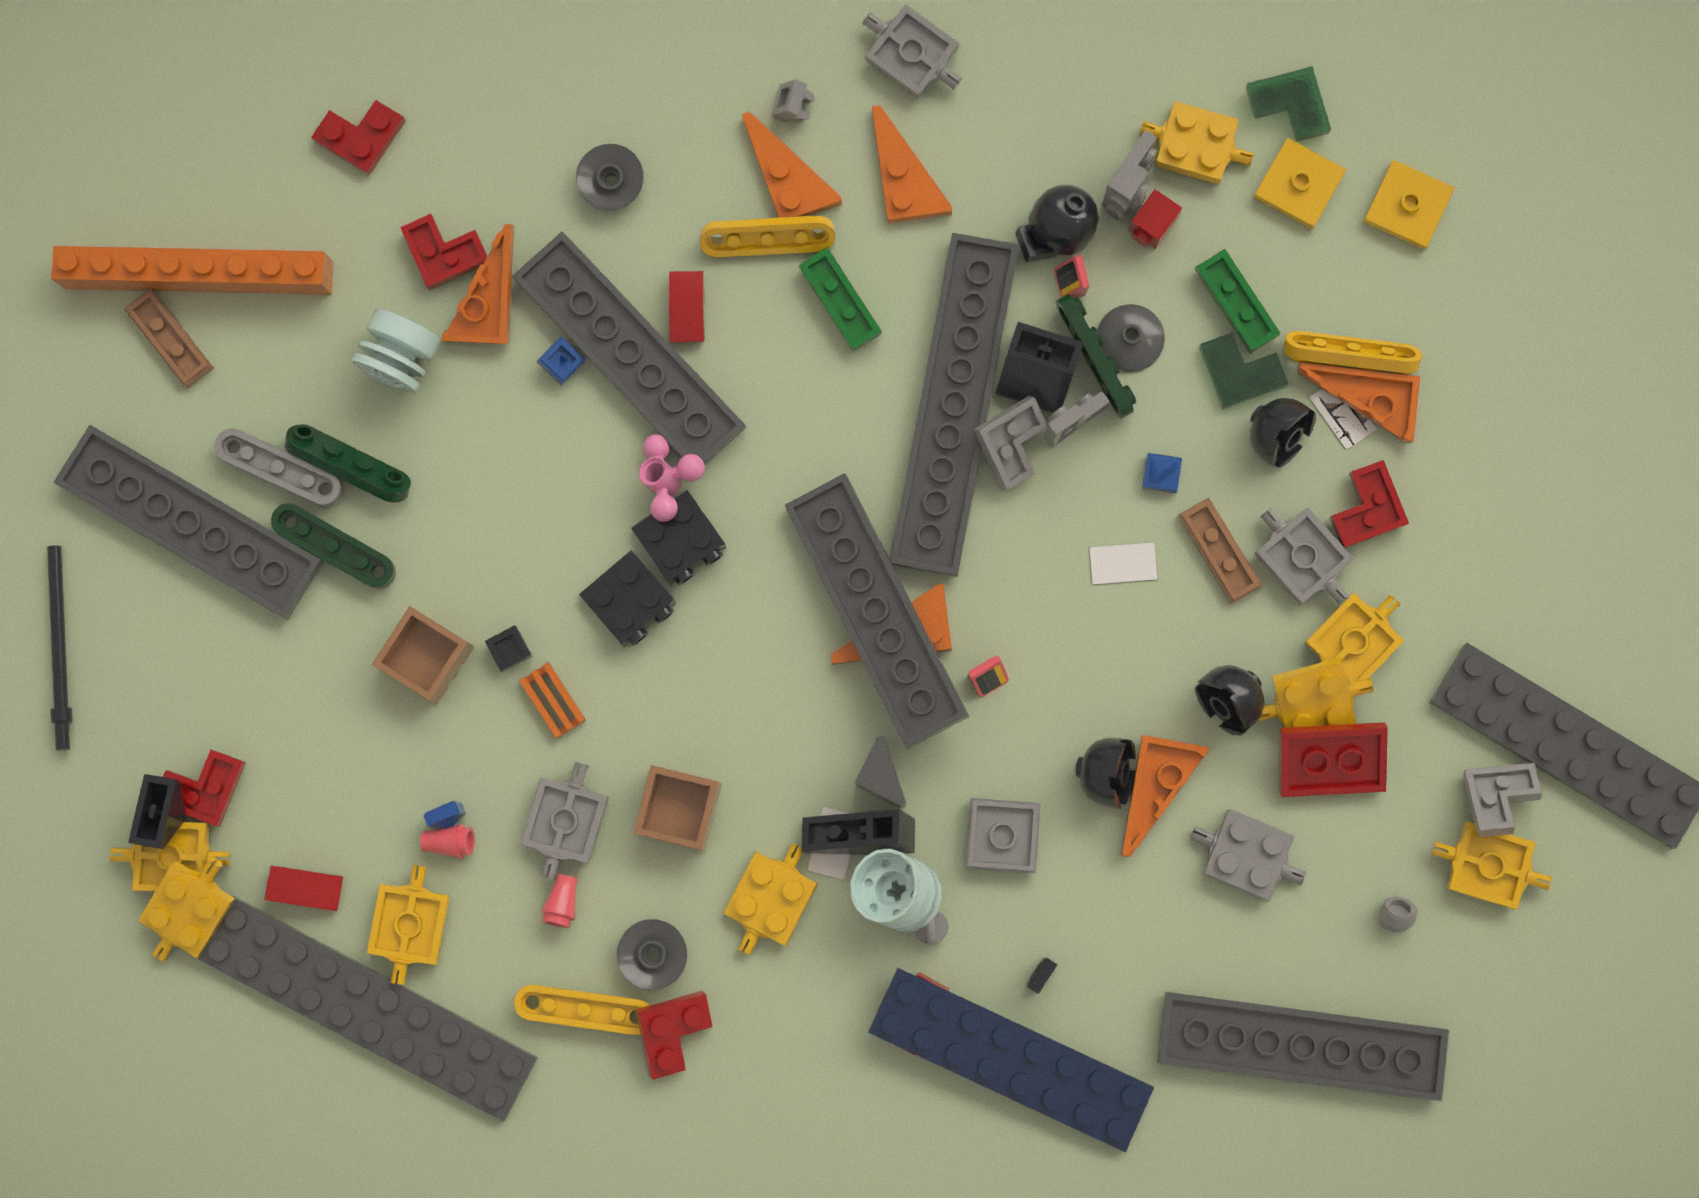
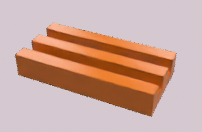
M547 662L542 665L543 667L531 672L529 676L520 679L519 682L555 738L558 739L586 721L551 664ZM546 673L574 714V720L570 721L543 680L542 676ZM532 682H537L564 726L560 729L531 686Z

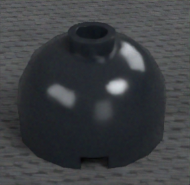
M1057 185L1047 189L1033 205L1028 220L1030 231L1041 246L1044 244L1054 249L1053 253L1058 255H1073L1082 251L1092 240L1097 230L1099 216L1097 205L1086 191L1074 185Z
M1278 398L1270 401L1265 406L1260 405L1255 409L1250 418L1252 423L1250 443L1254 451L1270 465L1278 468L1283 467L1302 449L1303 446L1297 443L1303 434L1308 437L1311 435L1316 422L1315 411L1293 398Z
M1224 665L1209 671L1197 682L1199 684L1195 687V693L1198 702L1210 718L1216 714L1223 721L1219 727L1232 735L1241 736L1261 717L1265 703L1261 688L1262 683L1259 677L1252 671H1246L1234 665Z
M1104 738L1095 741L1088 747L1084 757L1078 758L1075 769L1076 777L1081 778L1082 789L1087 797L1096 804L1121 809L1120 804L1125 805L1132 791L1135 770H1130L1129 759L1136 760L1135 745L1132 740Z

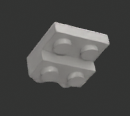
M1147 130L1141 135L1108 183L1102 205L1106 207L1105 211L1111 217L1119 221L1125 219L1130 210L1134 213L1138 211L1150 187L1146 184L1149 175L1148 171L1154 162L1152 160L1157 153L1153 149L1157 137Z

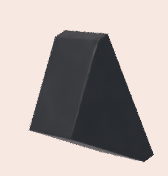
M144 774L128 843L164 849L186 820L180 781Z

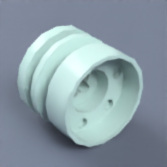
M377 308L366 329L378 341L373 343L361 340L358 346L370 354V357L354 353L351 362L362 369L367 376L386 386L415 393L420 384L408 376V373L421 378L426 374L425 370L414 362L415 358L431 361L440 345L441 339L433 332L407 318L385 309Z
M893 849L876 850L865 856L855 868L851 879V898L855 908L866 919L899 932L917 931L926 926L937 914L942 900L941 884L937 874L927 864Z

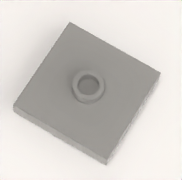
M971 798L966 868L1036 873L1041 803Z

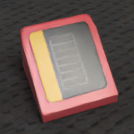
M1075 255L1055 268L1054 273L1060 297L1067 294L1072 298L1085 296L1088 291L1089 282L1083 258L1080 255Z
M999 656L992 657L968 673V679L980 697H984L1009 680Z

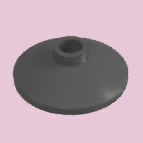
M603 144L591 149L581 159L576 172L577 186L583 198L592 206L603 210H617L629 205L639 195L644 181L643 168L638 157L628 148L618 144ZM609 176L617 177V182L614 185H607L605 183Z
M1127 304L1112 309L1104 316L1098 327V332L1103 340V344L1100 346L1106 357H1113L1119 370L1139 371L1149 367L1158 359L1164 347L1165 334L1160 320L1152 311L1139 305ZM1128 330H1134L1137 332L1138 338L1136 340H1129L1125 333Z
M647 919L635 923L623 934L618 944L617 961L622 974L631 984L646 990H657L671 985L680 977L687 962V947L683 936L673 925L658 919ZM652 947L657 948L660 952V956L656 961H651L647 957V952Z

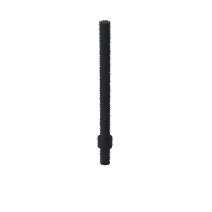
M53 545L47 547L54 708L50 709L51 723L55 724L56 751L70 750L69 723H72V708H68L61 546Z

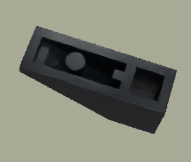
M900 809L803 817L802 852L869 855L876 850L893 849L904 854L915 853V819Z

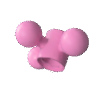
M653 434L647 437L643 443V452L648 459L643 462L639 469V478L644 485L656 494L650 505L652 516L658 521L667 522L672 520L678 511L677 502L672 496L679 491L682 482L681 478L686 481L700 479L704 474L705 465L699 456L687 454L679 460L678 466L671 467L664 461L670 452V444L662 435Z

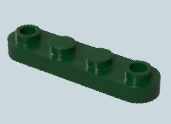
M1069 294L1057 299L1055 303L1061 318L1073 339L1084 342L1081 353L1105 396L1110 401L1113 410L1120 419L1133 413V405L1136 403V398L1128 385L1123 387L1117 375L1120 374V371L1113 357H1106L1100 346L1103 344V340L1098 330L1094 326L1091 328L1088 326L1084 318L1087 313L1081 300L1078 297L1073 299Z
M294 425L287 430L284 446L291 455L384 501L397 503L404 501L408 497L411 480L406 473L309 425Z
M282 504L272 513L271 525L273 530L295 545L372 588L382 589L393 582L396 574L395 565L382 553L295 504ZM290 517H295V526L292 528H287V519ZM382 566L384 574L379 578H375L373 575L374 569Z

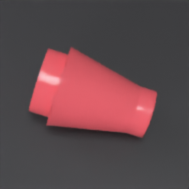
M464 824L423 831L420 837V846L422 851H430L463 859L465 855H472L475 846V835L473 829L466 828Z
M557 874L556 882L541 910V913L544 914L543 923L561 928L570 927L571 921L575 920L577 878Z

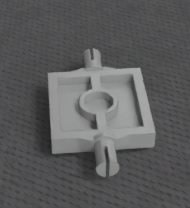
M905 4L897 16L887 23L881 21L871 12L865 17L862 24L878 34L875 44L865 55V61L917 99L937 79L951 87L952 90H955L957 85L960 84L962 78L947 68L948 61L959 48V42Z
M1271 507L1260 516L1272 529L1273 533L1268 542L1254 554L1299 605L1304 603L1314 593L1324 589L1338 605L1349 596L1335 580L1340 571L1354 558L1308 507L1296 518L1285 523Z
M574 762L569 782H556L541 777L521 841V845L538 849L547 856L540 876L555 880L560 860L573 859L589 864L609 799L607 796L591 792L585 786H582L589 766L585 764L581 766V763Z
M1232 809L1227 810L1223 823L1215 834L1198 826H1195L1192 831L1191 840L1193 839L1209 846V859L1202 875L1267 902L1270 901L1275 886L1282 877L1299 885H1302L1304 877H1306V871L1287 864L1288 852L1295 837L1294 835Z

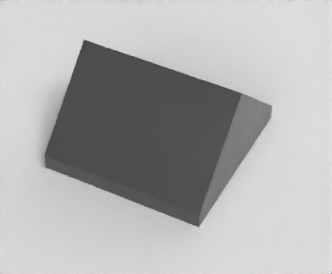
M883 735L877 737L855 781V786L901 808L906 806V800Z

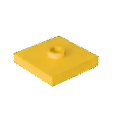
M1287 137L1253 198L1313 230L1347 169Z
M1392 160L1363 222L1425 250L1455 187L1396 160Z

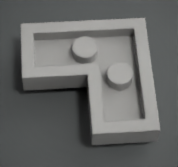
M1102 391L1095 396L1090 392L1079 399L1070 409L1066 405L1062 406L1049 416L1050 421L1047 423L1048 426L1044 438L1053 448L1106 410L1110 401Z
M1026 397L973 429L1002 490H1009L1035 474L1021 443L1043 431L1048 426L1035 397Z
M1534 763L1465 769L1463 773V780L1478 837L1513 834L1515 824L1509 803L1540 800L1542 796Z

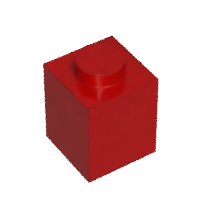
M1154 189L1132 219L1128 231L1132 233V238L1144 247L1150 245L1156 249L1179 218L1183 208Z

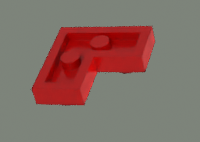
M375 100L357 127L329 110L311 138L320 146L367 175H370L406 120L399 113Z
M428 214L400 227L428 290L478 269L480 264L483 265L487 258V253L476 230L445 243L432 214Z
M1384 460L1354 470L1349 474L1361 505L1330 517L1339 542L1344 548L1409 524Z
M210 749L198 781L170 770H165L163 777L180 781L185 815L220 827L246 762Z
M703 991L635 1009L650 1078L654 1080L686 1070L679 1037L713 1027L707 996Z

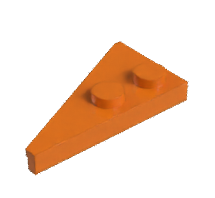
M880 105L872 106L888 223L952 215V206Z
M751 112L742 114V119L778 218L810 216L842 204L840 195Z
M504 224L503 229L497 233L491 244L493 247L484 264H480L468 287L466 297L460 301L456 309L458 311L448 330H445L442 335V341L509 345L514 225Z
M1300 362L1298 364L1297 373L1405 443H1412L1414 441L1420 376Z
M938 584L913 600L912 604L936 651H951L944 584ZM853 641L831 654L832 665L862 661Z
M1146 735L1141 736L1121 856L1130 857L1135 849L1138 848L1149 830L1164 813L1181 787L1187 782L1192 772L1207 755L1209 747Z

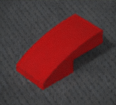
M704 270L669 272L670 342L705 341Z
M270 865L264 900L337 911L343 876Z

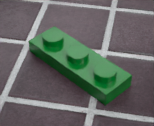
M828 247L799 264L802 274L853 352L882 334L878 324Z
M1226 249L1196 266L1195 271L1250 354L1281 334Z

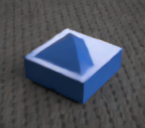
M561 336L537 360V363L562 386L586 359Z
M1148 453L1142 488L1177 493L1182 458Z
M453 800L426 812L423 816L428 827L447 828L457 823L461 816L466 813L462 803Z

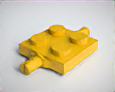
M1174 101L1170 116L1163 127L1143 121L1139 134L1142 135L1147 130L1159 140V153L1155 167L1220 185L1224 170L1230 161L1250 167L1254 152L1235 148L1234 136L1239 119Z
M1352 593L1304 644L1318 656L1320 662L1340 658L1345 676L1350 683L1368 679L1405 641L1392 629L1387 620L1389 615L1400 606V603L1396 600L1387 609L1386 607L1395 599V597L1389 595L1376 609L1367 605L1355 593Z
M1340 658L1272 675L1275 689L1274 703L1264 706L1263 713L1257 722L1278 717L1284 728L1357 724L1353 711L1354 696L1374 692L1371 678L1350 683L1345 676Z
M1468 821L1464 823L1460 840L1455 847L1435 841L1432 846L1437 849H1432L1431 855L1451 860V873L1446 889L1512 910L1518 909L1522 892L1528 884L1548 891L1551 884L1541 881L1552 882V876L1532 871L1531 859L1536 842L1511 834L1478 837L1475 824Z
M183 822L164 849L132 844L131 848L112 847L110 849L111 854H123V856H109L110 862H130L133 871V891H156L169 867L175 861H178L192 871L201 872L209 857L231 858V852L210 851L208 844L209 823ZM216 860V862L220 860L223 866H230L231 860Z
M791 843L792 845L783 861L770 859L755 851L723 913L740 922L747 930L737 949L748 955H751L759 937L770 938L787 946L818 886V883L804 877L795 868L803 852L802 847Z
M209 857L201 872L192 871L178 861H175L169 867L138 921L161 937L159 944L152 953L154 958L159 956L157 960L165 961L173 946L181 948L197 959L234 902L235 898L221 890L213 881L218 870L223 865L220 860L216 862L217 858Z
M412 864L409 885L397 887L380 884L367 954L384 956L394 962L390 983L405 985L408 964L419 962L438 965L451 896L433 893L423 888L426 866Z

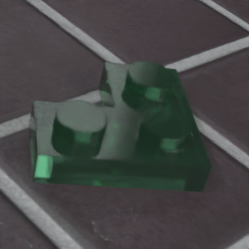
M1313 66L1247 83L1246 91L1255 119L1287 111L1296 142L1325 135L1331 131Z
M1233 333L1199 345L1222 409L1285 388L1289 384L1277 352L1244 364Z

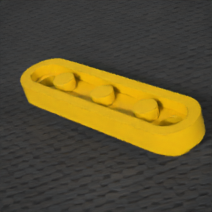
M824 216L713 221L706 224L700 232V247L705 254L711 257L820 252L827 247L829 249L835 242L834 224ZM823 229V231L819 233L814 232L813 230ZM721 234L722 237L714 238L712 235Z
M1292 331L1288 333L1283 347L1284 353L1292 361L1298 363L1308 361L1331 366H1349L1372 371H1390L1405 375L1418 371L1422 359V352L1409 344L1306 331Z
M535 984L521 988L514 999V1007L517 1014L526 1020L631 1035H640L639 1025L632 1021L631 1013L635 1009L650 1006L648 1002L642 999ZM532 995L539 999V1006L536 1009H532L528 1005V998Z

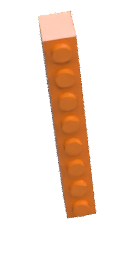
M53 246L51 279L64 289L148 291L151 288L153 291L331 295L333 261L324 251Z

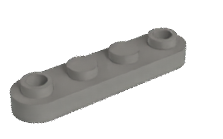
M227 429L216 438V454L220 459L232 466L319 506H332L342 497L343 485L338 477L288 452L237 429ZM234 443L240 444V450L237 453H231L230 451ZM327 484L331 485V492L328 495H322V487Z

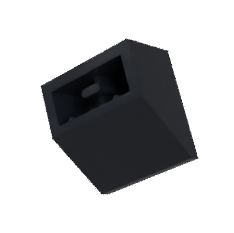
M1018 322L995 394L1017 402L1028 396L1035 397L1040 409L1054 413L1064 404L1084 342Z

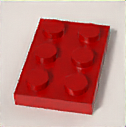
M1386 723L1280 728L1279 793L1281 797L1386 792L1388 727Z

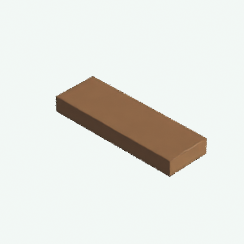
M151 288L124 308L187 389L214 369L213 365Z
M1209 497L1178 515L1231 604L1262 586Z

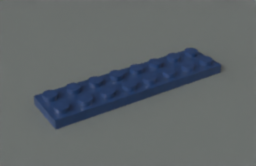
M898 967L868 1030V1033L1125 1153L1154 1089L1150 1084Z

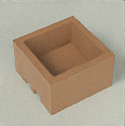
M409 606L372 665L430 702L438 704L448 689L449 683L455 678L458 669L464 664L474 646Z
M651 765L634 834L705 851L722 784L718 781Z

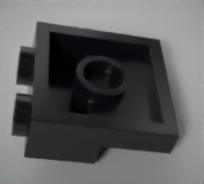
M688 490L674 498L678 505V511L672 520L661 522L656 520L651 514L631 527L669 585L675 582L678 585L685 583L695 575L694 569L703 563L706 566L713 564L724 555L722 550L726 548L724 541Z
M632 550L579 594L624 647L629 643L635 646L648 635L646 629L655 621L660 624L669 618L675 611L672 607L676 604L674 598Z

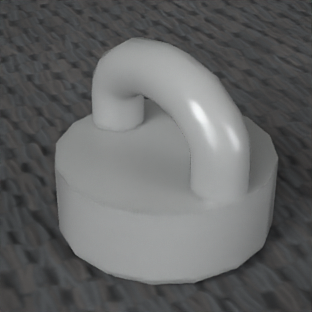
M1399 896L1389 897L1383 902L1379 923L1381 927L1389 931H1404L1414 925L1418 910L1406 898Z
M938 911L926 926L914 931V934L923 943H938L947 934V920Z

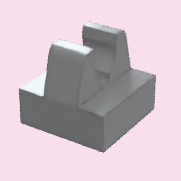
M797 79L780 84L771 116L782 121L787 119L797 121L809 119L810 113L803 111L801 104L802 101L804 103L814 102L815 96L806 89V83Z

